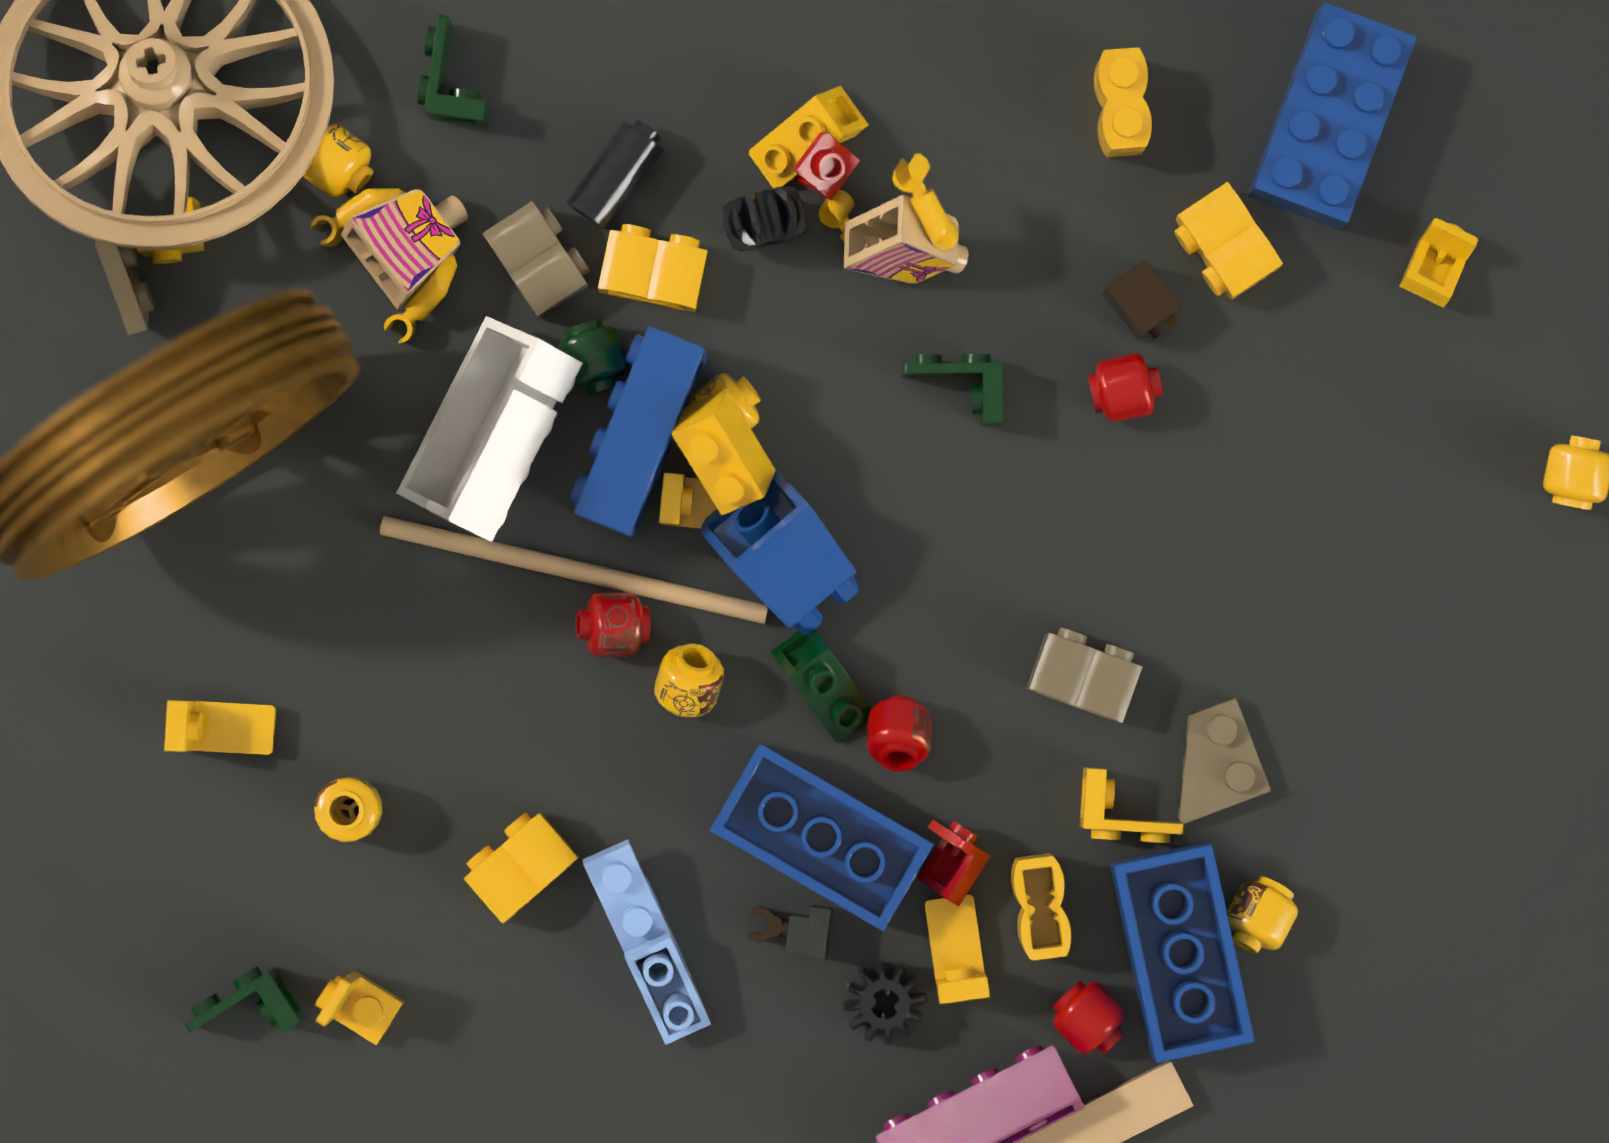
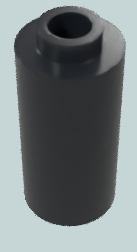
M636 120L633 126L623 122L566 203L591 223L607 231L662 154L663 149L657 145L661 136L640 120Z

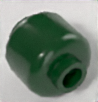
M601 319L582 323L564 330L566 338L558 343L557 349L582 362L575 377L573 388L587 387L589 396L614 389L616 385L615 378L623 375L628 369L626 354L618 330L613 326H603Z

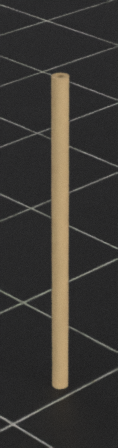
M383 516L379 534L618 591L634 593L738 619L765 624L768 607L765 604L500 542H491L487 539L393 517Z

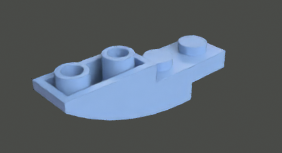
M627 839L583 859L585 870L619 940L628 966L665 1045L711 1025L681 951L629 840Z

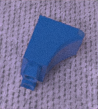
M777 469L764 498L723 516L716 509L702 524L701 534L732 571L789 629L795 627L804 635L810 634L821 624L823 619L822 614L816 608L818 604L829 595L838 604L846 603L859 592V586L853 576L857 571L808 502Z

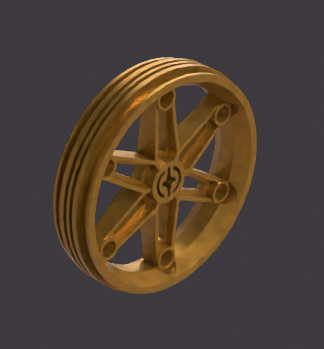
M306 289L285 291L255 301L193 330L148 355L101 384L37 429L0 460V563L15 565L14 572L19 580L22 581L42 579L79 565L126 542L186 508L253 465L300 431L336 401L350 387L360 372V366L356 360L349 357L353 344L346 333H344L339 322L336 321V317L330 308L324 305H316V298L310 290Z

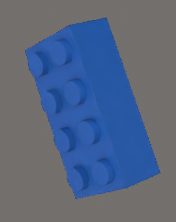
M1323 2L1314 15L1247 196L1337 230L1344 227L1350 219L1417 36Z
M651 326L648 327L645 337L636 334L626 358V362L629 363L628 366L632 367L627 382L617 381L607 405L610 412L614 413L608 429L598 428L589 449L588 455L595 459L590 474L587 476L580 473L573 488L570 502L577 505L574 514L635 539L675 439L671 433L684 407L688 406L690 395L694 392L707 361L708 355L704 347Z
M761 742L709 830L882 931L885 930L934 845L929 839Z
M1202 842L1109 862L1152 1059L1156 1063L1255 1042L1212 844Z

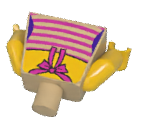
M914 154L909 166L906 160L901 158L893 174L894 185L904 192L912 193L913 197L901 195L851 220L847 216L855 204L852 197L845 191L839 189L832 200L826 198L819 209V219L826 226L835 229L839 228L842 232L839 237L845 244L844 269L913 284L944 271L957 274L966 267L969 256L966 246L958 244L959 233L956 218L945 213L933 189H926L923 183L930 169V164L922 154Z
M368 188L338 207L334 217L327 215L316 216L311 222V229L318 230L325 224L330 223L332 227L331 235L319 244L326 247H334L344 239L396 309L405 304L406 311L404 313L394 314L387 318L384 323L385 331L397 319L406 323L408 328L407 334L399 340L398 343L400 344L414 337L417 330L416 321H424L447 295L457 269L454 254L460 246L459 238L453 232V229L468 220V214L461 201L453 195L434 206L420 189H414L406 193L399 188Z

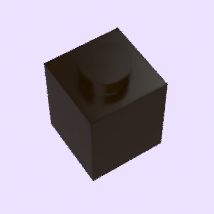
M1146 259L1135 265L1102 293L1138 340L1147 333L1153 339H1156L1178 322L1172 313L1182 306Z

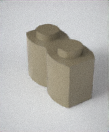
M531 201L482 234L537 318L540 319L587 288L588 285L583 276L589 273L590 270L575 247L566 252L555 236L563 231L548 206L546 205L538 210L533 201Z
M1062 627L1059 628L1057 635L1046 633L1026 690L1117 723H1123L1142 670V666L1132 663L1134 653L1106 644L1104 652L1085 646L1088 639L1087 636Z

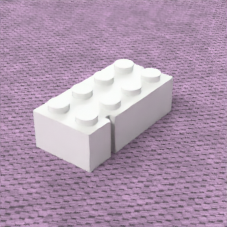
M486 316L396 493L492 542L498 529L505 522L508 509L521 484L526 480L530 466L543 440L552 429L553 421L558 413L553 410L556 401L563 403L566 395L573 388L575 377L582 362L536 337Z

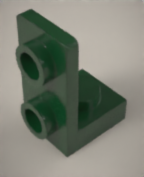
M438 15L436 27L429 26L427 29L425 56H430L432 59L429 76L422 75L420 78L418 105H425L424 113L431 120L488 127L490 107L486 100H479V92L462 88H450V94L443 95L452 22L449 16Z
M918 354L912 355V363L902 364V377L980 376V384L971 385L972 414H981V426L1001 425L1003 423L1002 362L991 363V354L961 355V363H942V355Z
M815 629L808 635L798 631L771 651L786 675L836 743L843 742L867 724L872 707Z
M257 966L233 981L238 991L221 1001L215 993L191 1008L195 1018L184 1025L188 1032L191 1033L255 991L261 997V1000L257 1002V1006L271 1027L278 1024L282 1032H285L307 1016L277 969L274 967L263 974Z

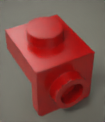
M820 132L794 166V171L798 174L794 179L807 190L832 200L860 160L830 134Z
M932 820L928 828L941 836L942 839L920 872L917 880L959 906L987 863L990 855L974 845L979 836L959 823L953 821L948 829L937 821Z

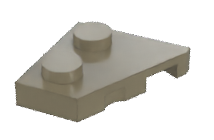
M96 241L97 252L128 335L148 330L149 312L154 311L155 307L147 283H140L136 270L138 259L135 248L120 247Z
M1236 698L1188 715L1185 737L1186 750L1181 777L1183 778L1181 799L1177 816L1179 823L1191 822L1271 791Z

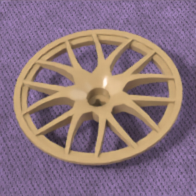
M15 0L0 24V161L14 184L31 203L48 217L71 231L93 240L120 247L171 249L200 244L242 228L269 211L292 190L312 163L322 137L328 128L334 96L333 60L326 32L315 8L309 0H275L281 6L294 28L235 38V36L247 19L256 0H239L226 18L203 37H182L180 33L186 12L192 0H171L165 11L160 0H147L150 22L139 35L120 34L107 20L96 0H84L99 35L35 19L50 0ZM27 31L86 52L105 61L107 67L93 80L73 82L45 80L13 72L18 51ZM300 41L305 67V82L274 88H243L224 85L215 77L219 69L226 64ZM157 59L160 64L157 68L158 73L148 74L146 69L148 61ZM12 85L45 97L70 103L19 135L13 113ZM303 97L298 119L286 143L245 111L277 105ZM98 114L114 116V128L101 145L80 164L54 181L44 173L26 149ZM220 118L261 141L277 152L278 155L258 177L247 186H244L227 172L206 150L197 136L198 120ZM158 136L172 151L175 172L174 215L125 214L127 196L139 151L153 138ZM190 158L219 184L232 192L233 195L213 205L186 212L189 195ZM117 160L112 211L82 201L66 191L89 179Z

